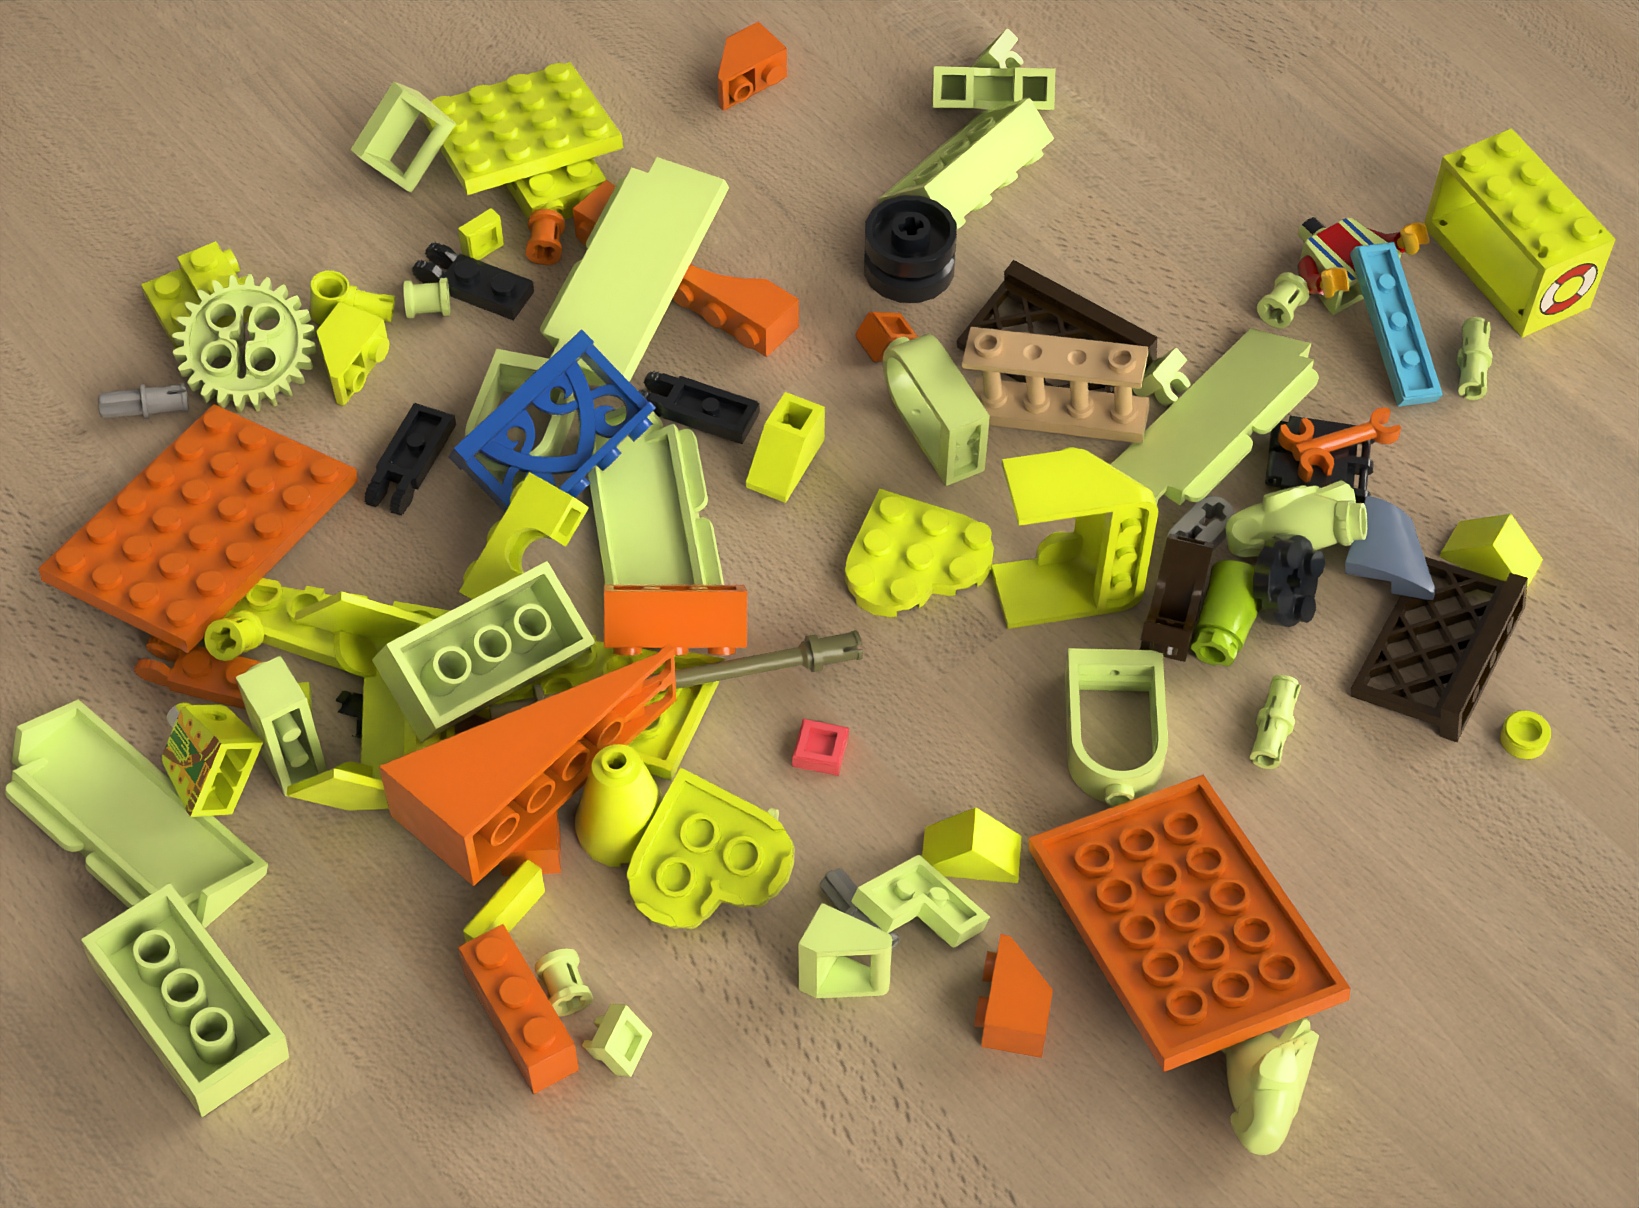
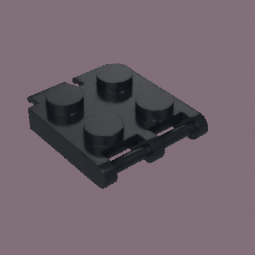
M1290 415L1288 422L1280 421L1271 430L1265 479L1266 485L1280 488V490L1306 485V487L1319 486V488L1342 480L1354 489L1356 503H1365L1367 495L1371 496V493L1367 491L1368 475L1373 473L1374 462L1370 459L1371 444L1375 443L1373 439L1329 452L1334 458L1332 474L1326 476L1321 467L1311 465L1313 468L1311 481L1304 482L1298 475L1300 461H1296L1293 453L1284 449L1278 441L1280 426L1284 424L1287 425L1291 433L1301 435L1299 427L1301 419L1304 417ZM1307 418L1314 426L1312 439L1356 426ZM1358 444H1362L1361 457H1357ZM1355 475H1359L1358 488H1354Z

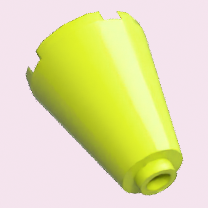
M622 744L609 745L595 755L575 815V830L581 848L593 860L609 867H621L620 863L631 862L636 847L664 798L639 754L629 746Z

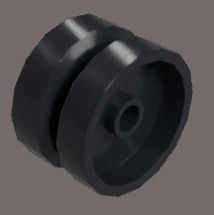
M919 195L897 196L887 199L873 208L865 221L864 276L870 287L882 297L899 303H920L934 299L949 287L955 270L957 223L951 212L938 201Z

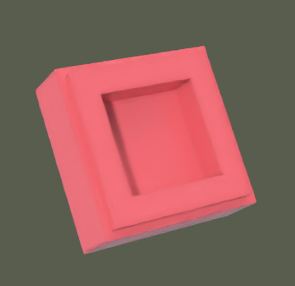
M803 719L792 757V767L839 776L849 738V727Z

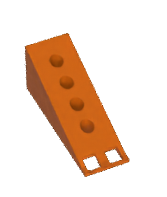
M667 644L657 654L380 765L379 770L391 817L472 886H475L585 785L592 761L601 749L614 744L627 746L677 700L674 648ZM665 662V668L658 675L648 678ZM667 688V693L661 700L644 707L657 693L663 692Z

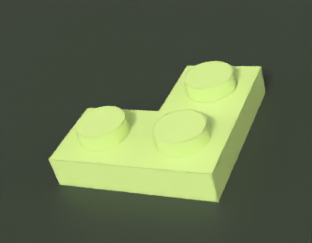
M920 855L859 886L851 900L873 923L887 933L918 916L952 948L982 932L990 919L988 914Z

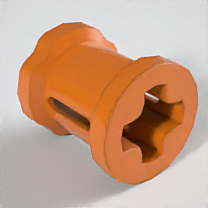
M550 209L534 211L528 218V229L531 232V237L527 241L525 255L535 264H555L561 259L562 245L560 243V235L565 230V219L561 214Z

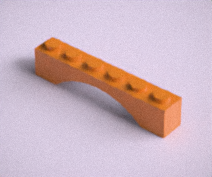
M607 180L573 208L575 234L585 246L589 235L616 187ZM690 264L673 296V300L681 307H688L702 316L711 326L721 328L737 338L744 347L752 348L765 357L770 355L799 327V299L767 279L725 276Z

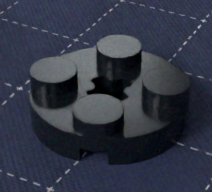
M1279 533L1272 537L1278 540L1273 547L1264 546L1258 556L1253 575L1254 598L1262 599L1265 611H1258L1264 622L1271 625L1292 627L1299 622H1310L1315 615L1316 602L1314 598L1318 577L1324 571L1325 557L1321 550H1314L1311 542L1306 537Z

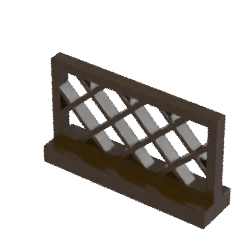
M1013 260L1004 271V281L956 341L957 348L965 352L970 327L1003 330L1002 328L1027 324L1028 333L1035 334L1032 322L1049 319L1058 324L1059 333L1048 334L1049 336L1147 346L1146 370L1157 359L1158 337ZM1009 297L1022 305L1024 313L1000 317L998 308ZM1004 373L1020 383H1026L1025 375ZM1044 378V385L1053 386L1050 383L1046 382ZM1088 383L1089 391L1104 388L1106 393H1114V389L1111 392L1110 387L1112 385ZM1070 384L1055 387L1070 388Z
M1425 557L1430 575L1445 579L1449 586L1436 589L1433 600L1400 595L1351 687V697L1439 726V737L1458 742L1525 609L1528 578L1510 572L1507 580L1502 581ZM1478 589L1493 594L1490 601L1471 606L1464 593ZM1455 596L1462 609L1440 615L1434 603ZM1425 606L1432 619L1410 625L1405 617L1406 611ZM1469 620L1475 630L1474 633L1454 639L1447 626ZM1438 629L1445 643L1423 649L1416 636ZM1407 639L1414 652L1392 659L1387 650L1388 645ZM1451 653L1457 663L1456 668L1436 673L1430 660ZM1421 663L1427 677L1405 683L1399 669ZM1390 673L1396 684L1395 687L1385 690L1367 686L1371 678ZM1434 687L1440 698L1436 707L1433 708L1416 702L1412 694Z

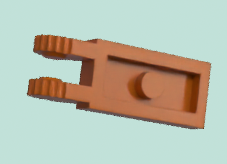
M153 635L149 638L146 644L148 652L161 659L164 658L175 662L171 669L160 661L140 659L134 668V672L140 678L169 687L170 691L246 709L235 677L247 672L252 666L262 663L261 661L241 656L233 660L222 661L213 657L207 648L195 646L187 653Z

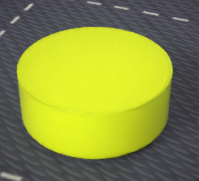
M1527 710L1511 713L1505 719L1500 731V741L1504 749L1511 755L1521 759H1533L1542 755L1551 738V728L1548 722L1539 714Z

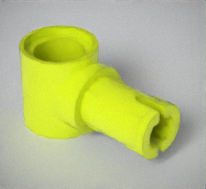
M322 271L312 278L310 286V316L318 325L324 322L339 301L383 318L386 322H392L395 295L376 294L358 290L357 286L349 285L347 278L336 271Z

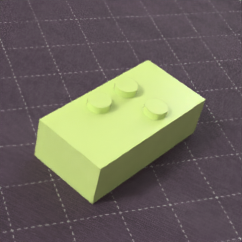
M548 561L389 642L372 661L420 743L489 707V705L502 700L579 658L596 642Z
M171 883L163 886L81 939L91 967L201 1117L207 1115L289 1058L284 1033Z

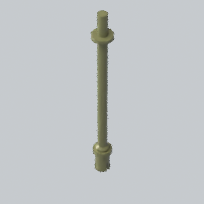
M857 630L818 638L814 634L805 636L804 641L795 648L675 670L676 689L799 665L807 669L810 668L811 672L822 671L824 665L863 659V649L857 648L858 645H862L861 638ZM658 674L650 675L648 678H651V677L656 676V675H658ZM540 684L533 685V697L489 705L490 718L494 720L558 693L544 695Z

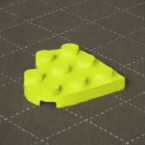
M879 488L848 554L845 567V584L856 598L858 607L873 615L897 617V611L909 610L917 604L921 608L932 594L954 596L958 589L969 588L975 583L978 587L982 585L991 572L994 552L991 529L987 524L978 522L964 514Z
M680 767L632 855L627 871L630 895L637 909L655 924L672 929H694L701 925L704 920L708 919L721 903L740 908H760L765 906L770 899L776 897L790 879L794 866V843L783 825L768 812Z

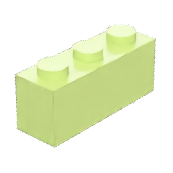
M281 655L268 662L258 663L247 672L235 677L253 732L263 741L260 754L285 797L287 795V786L328 771L307 698Z

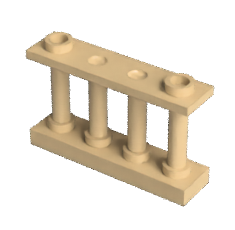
M970 327L962 367L965 369L982 370L983 378H976L973 392L990 415L989 425L1143 443L1149 412V397L1132 396V388L1141 389L1148 357L1147 346ZM1000 373L1025 375L1026 383L1001 380ZM1044 378L1070 381V388L1044 385ZM1088 383L1114 386V393L1089 391Z

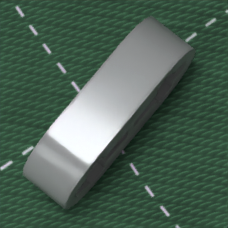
M1205 497L1197 502L1170 529L1167 537L1169 533L1211 542L1214 543V551L1226 538V522L1234 514V509L1227 500L1221 497ZM1214 516L1221 518L1220 520L1213 519L1206 527L1204 526L1205 517L1208 519Z

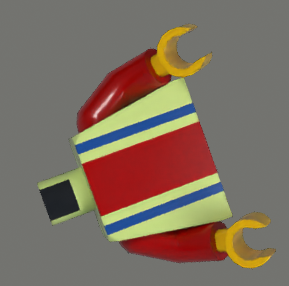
M1312 217L1306 220L1298 230V236L1304 241L1300 262L1297 265L1298 275L1307 282L1309 295H1318L1326 308L1335 315L1364 299L1350 253L1356 246L1394 242L1399 259L1404 252L1408 255H1414L1419 251L1420 244L1426 245L1430 242L1426 225L1422 222H1414L1404 226L1400 232L1385 234L1366 228L1353 218H1345L1326 228L1319 220Z

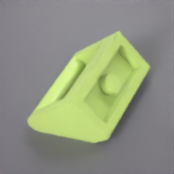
M393 81L350 150L409 192H413L456 123L419 91ZM420 112L435 121L436 125L406 172L403 173L390 160Z
M821 903L798 944L799 991L815 998L881 996L886 994L890 988L891 935ZM871 955V965L868 967L846 956Z

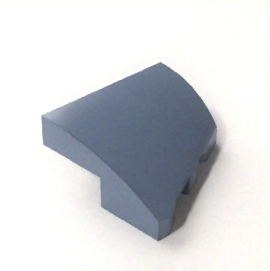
M1367 495L1364 503L1367 513L1366 539L1355 540L1351 544L1345 561V574L1390 581L1392 594L1433 600L1435 586L1413 520L1392 503Z

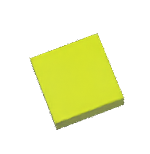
M492 208L458 228L462 254L476 260H481L504 245L500 215Z

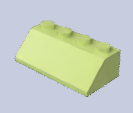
M1030 97L982 111L879 197L878 201L882 203L887 199L901 195H919L938 201L951 212L957 223V229H959L966 222L964 218L966 214L987 205L992 200L990 194L995 189H1001L1016 180L1018 177L1016 171L1022 166H1028L1039 160L1044 155L1042 149L1054 138Z

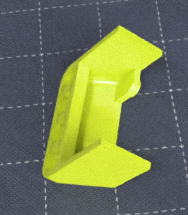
M1075 447L1055 452L1002 459V469L1019 526L1076 517L1074 532L1059 531L1048 535L1039 544L1036 558L991 565V572L1007 629L1121 612L1137 605L1144 594L1159 512L1153 492L1089 451Z
M343 591L295 612L296 622L334 632V653L338 663L347 672L364 677L361 763L345 762L329 771L287 786L286 796L348 811L389 809L379 766L455 735L454 725L420 743L372 661L386 644L434 619Z

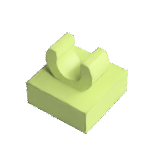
M1007 28L985 48L971 67L1019 68L1023 64L1022 58L1017 53L1010 51L1018 41V38Z
M1177 348L1157 358L1146 368L1141 389L1132 388L1133 392L1141 397H1147L1155 392L1156 399L1160 404L1165 407L1173 404L1178 400V397L1171 391L1170 385L1178 393L1191 385L1189 379L1183 373L1177 372L1187 359Z
M611 1003L605 1016H599L593 1022L598 1028L593 1040H584L582 1046L594 1059L602 1060L615 1075L631 1077L652 1032L627 1005Z

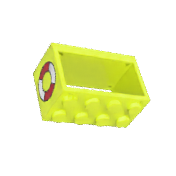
M1512 128L1442 157L1424 221L1430 235L1521 337H1525L1591 307L1616 240Z

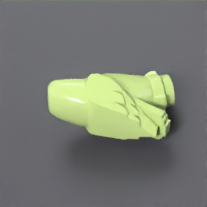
M1342 480L1319 488V486L1306 487V485L1272 492L1264 495L1263 503L1244 508L1227 520L1225 526L1229 551L1239 557L1259 556L1264 546L1273 547L1278 540L1272 537L1279 533L1304 536L1311 542L1314 550L1337 543L1348 546L1355 540L1366 539V508L1364 503H1356L1354 489Z
M1307 1018L1289 1023L1280 1038H1277L1272 1034V1031L1221 1050L1226 1054L1228 1087L1233 1106L1236 1110L1230 1116L1231 1126L1242 1146L1252 1154L1268 1155L1277 1151L1284 1142L1292 1120L1298 1111L1319 1038L1318 1034L1310 1030V1020H1307Z

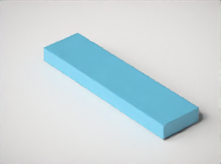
M1395 243L1356 246L1350 253L1397 406L1437 402L1443 394Z

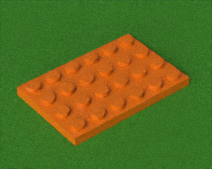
M213 404L38 568L41 580L189 653L204 638L208 625L215 620L222 619L358 482L356 468Z
M1204 774L1029 837V851L1163 1072L1349 1001L1351 987Z

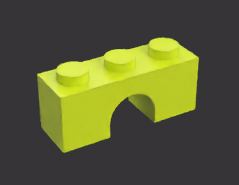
M529 472L525 480L518 483L512 491L510 505L502 519L491 527L487 535V544L478 560L472 562L465 571L464 583L459 592L473 600L523 574V554L526 548L538 539H552L566 547L589 507L575 497Z

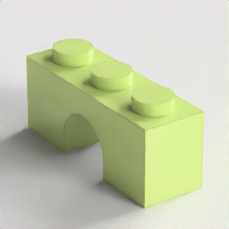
M932 67L931 108L992 109L1030 97L1037 110H1054L1056 68Z

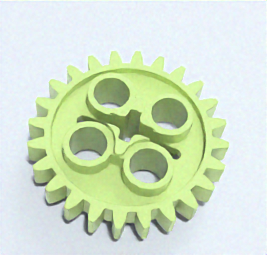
M248 274L244 285H238L234 275H230L229 287L223 288L218 281H212L214 293L211 295L199 289L197 293L201 303L199 305L191 302L185 303L190 317H177L176 321L184 331L172 334L175 344L182 346L173 350V355L176 361L183 362L178 369L182 377H190L187 383L192 392L202 388L201 396L206 403L217 395V404L224 409L230 400L234 401L238 413H242L246 402H252L256 412L260 411L261 400L265 398L274 407L277 406L276 393L280 391L286 396L292 397L293 394L289 383L291 381L302 385L305 383L299 369L312 370V361L306 355L317 353L315 342L309 340L316 336L313 325L307 324L311 320L308 309L299 310L302 305L300 298L296 295L287 299L288 290L284 284L273 292L269 277H266L260 286H256L252 274ZM247 308H250L252 311L247 328L251 340L247 341L245 346L246 375L240 379L238 376L243 358L238 346L244 344V312ZM223 316L235 317V321L228 327L221 328L215 326L218 319ZM273 318L279 321L278 325L271 330L259 328L261 322L266 319ZM220 356L231 358L230 363L223 368L211 367L214 359ZM262 359H272L275 361L274 366L267 371L254 369L255 365Z

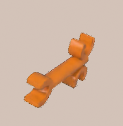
M1381 407L1372 412L1369 422L1312 439L1314 426L1307 418L1301 419L1299 427L1301 435L1291 433L1287 425L1284 424L1280 426L1278 441L1284 449L1293 453L1296 461H1300L1298 475L1304 482H1309L1313 473L1311 465L1321 467L1326 476L1332 474L1334 458L1329 452L1370 439L1380 444L1394 443L1399 438L1401 426L1399 424L1392 427L1382 426V424L1388 422L1391 411L1387 407Z

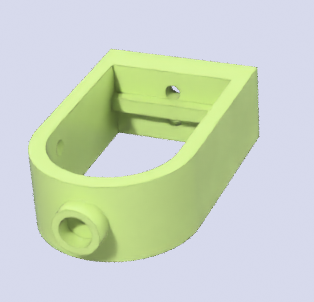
M925 334L909 340L907 337H900L892 341L883 354V371L889 394L902 420L945 486L985 471L990 415L945 348L931 334Z
M496 349L467 421L465 436L471 433L498 407L504 391L514 393L549 358ZM554 388L550 391V398L557 401V405L575 400L573 393L564 399V391L560 388ZM576 410L565 415H552L543 440L529 455L559 457ZM479 453L475 458L502 485L509 467L501 465ZM518 471L513 479V490L518 483L524 481L527 472Z
M1068 648L1064 675L1067 761L1072 779L1087 795L1106 802L1113 807L1148 795L1161 778L1168 747L1163 653L1153 650ZM1079 690L1149 691L1153 757L1145 765L1133 770L1118 771L1105 768L1089 757L1081 740Z

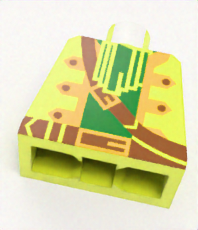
M187 702L179 703L172 707L167 714V721L173 730L163 751L162 763L190 817L232 815L263 741L227 706L221 704L191 705Z

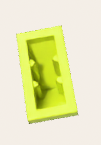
M1511 513L1459 521L1440 554V558L1461 568L1502 581L1507 580L1510 572L1527 577V588L1543 560Z
M975 807L926 826L922 857L944 877L1018 883L1022 836Z

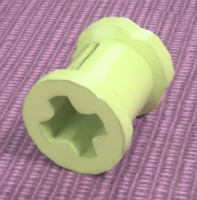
M1290 272L1280 274L1275 280L1273 291L1269 295L1262 297L1257 304V312L1260 318L1275 328H1285L1290 325L1294 318L1293 312L1295 309L1306 303L1310 297L1307 282L1302 277Z
M440 278L439 283L413 284L411 280L404 281V303L407 319H414L416 314L439 312L443 316H450L451 306L448 279Z
M566 948L552 951L542 956L534 966L537 977L545 981L550 995L549 1001L558 1016H567L583 1010L593 1000L588 986L583 985L577 968L580 963L579 956L573 949Z

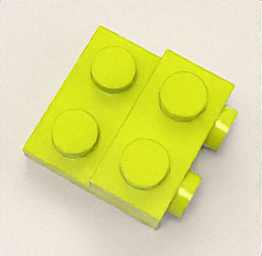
M590 158L507 183L506 186L527 220L530 214L540 209L556 211L564 219H568L574 216L573 208L607 179L595 160Z
M216 241L178 256L180 269L141 284L145 298L175 349L182 346L175 344L172 334L184 331L179 327L176 319L177 317H190L185 307L186 302L196 305L201 303L197 293L199 289L209 295L213 294L212 281L214 280L218 281L223 288L229 287L230 275L235 276L238 285L245 284L247 276L238 278L236 274L240 272V268L232 250L229 248L222 251ZM247 308L244 312V323L249 322V316L252 311L250 308ZM223 316L218 319L215 326L221 328L228 327L235 321V317Z

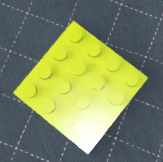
M571 62L554 63L548 65L544 70L530 74H516L503 82L492 85H478L471 88L468 92L454 96H440L431 101L456 123L440 150L467 195L624 148L622 134ZM421 112L422 120L431 133L436 122Z

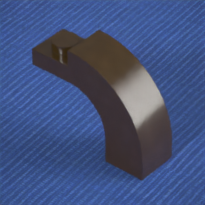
M1169 533L1152 603L1143 626L1140 650H1153L1163 653L1165 658L1182 662L1186 661L1214 543Z

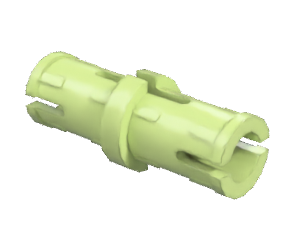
M1471 317L1466 319L1462 325V347L1458 350L1457 364L1461 370L1458 392L1460 396L1464 395L1465 399L1478 400L1487 393V370L1492 364V352L1489 349L1491 325L1489 321L1485 322V319L1482 317Z
M1277 675L1272 678L1265 707L1259 710L1257 716L1258 733L1249 758L1250 760L1253 759L1252 763L1264 769H1275L1280 765L1286 737L1292 733L1294 728L1293 710L1301 685L1291 676Z

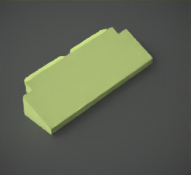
M656 157L648 173L631 167L627 176L617 183L586 241L588 249L582 260L573 265L540 327L542 335L555 348L551 357L582 329L594 341L593 345L630 382L729 189L724 179ZM582 359L577 362L580 364L588 385H606Z
M1250 329L1145 430L1142 444L1132 443L1110 465L1153 492L1156 504L1162 495H1165L1178 505H1181L1186 499L1191 502L1203 500L1251 451L1253 441L1249 436L1253 432L1259 434L1269 433L1317 385L1319 376L1312 369L1314 359L1308 358L1311 343Z
M623 406L605 414L607 424L616 426L622 423L626 417V407ZM653 411L647 417L653 424L635 442L627 436L617 446L622 454L609 467L602 471L596 466L588 474L605 584L724 585L713 524L707 518H700L698 512L707 505L708 496L696 435L690 429L679 430L674 423L663 428L662 420ZM595 434L592 456L611 438Z
M79 699L16 727L12 764L17 769L12 772V779L6 786L5 796L64 850L80 852L86 858V870L128 908H131L163 886L171 883L205 929L266 875L267 862L214 816L190 817L171 779Z

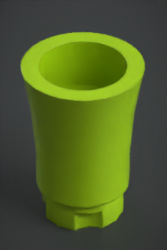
M1222 560L1216 562L1211 568L1208 591L1194 629L1195 636L1191 644V649L1196 653L1197 658L1204 663L1212 666L1222 665L1228 667L1232 665L1237 653L1243 648L1249 630L1258 615V611L1263 606L1262 599L1254 598L1253 596L1255 567L1250 564L1236 560Z

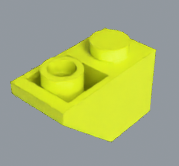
M339 301L316 332L336 403L345 406L352 395L363 388L367 375L377 362L380 363L385 359L390 343L387 338L383 318Z
M784 392L765 422L746 480V488L784 503L787 502L825 440L824 406Z

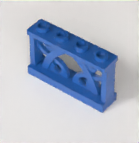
M582 329L455 446L448 457L460 470L463 469L504 512H506L510 505L513 479L518 471L527 472L526 476L530 472L555 487L556 483L553 475L575 472L559 489L576 498L590 484L585 478L587 474L596 466L604 471L622 454L617 446L627 436L635 442L653 424L647 417L656 407L651 402H648L593 345L594 341ZM582 359L606 385L590 391L587 380L577 362ZM554 388H560L564 391V399L573 393L575 400L557 405L552 402L550 391ZM602 396L619 398L626 407L625 420L616 426L607 424L605 414L616 409L607 405L594 409L593 400ZM531 404L538 410L551 415H565L577 410L579 434L575 454L562 457L529 455L535 441L534 423L526 411ZM511 428H519L525 433V441L520 452L513 450L519 440L513 442L507 437V431ZM595 434L611 438L592 456ZM479 453L501 465L509 467L502 485L475 458Z

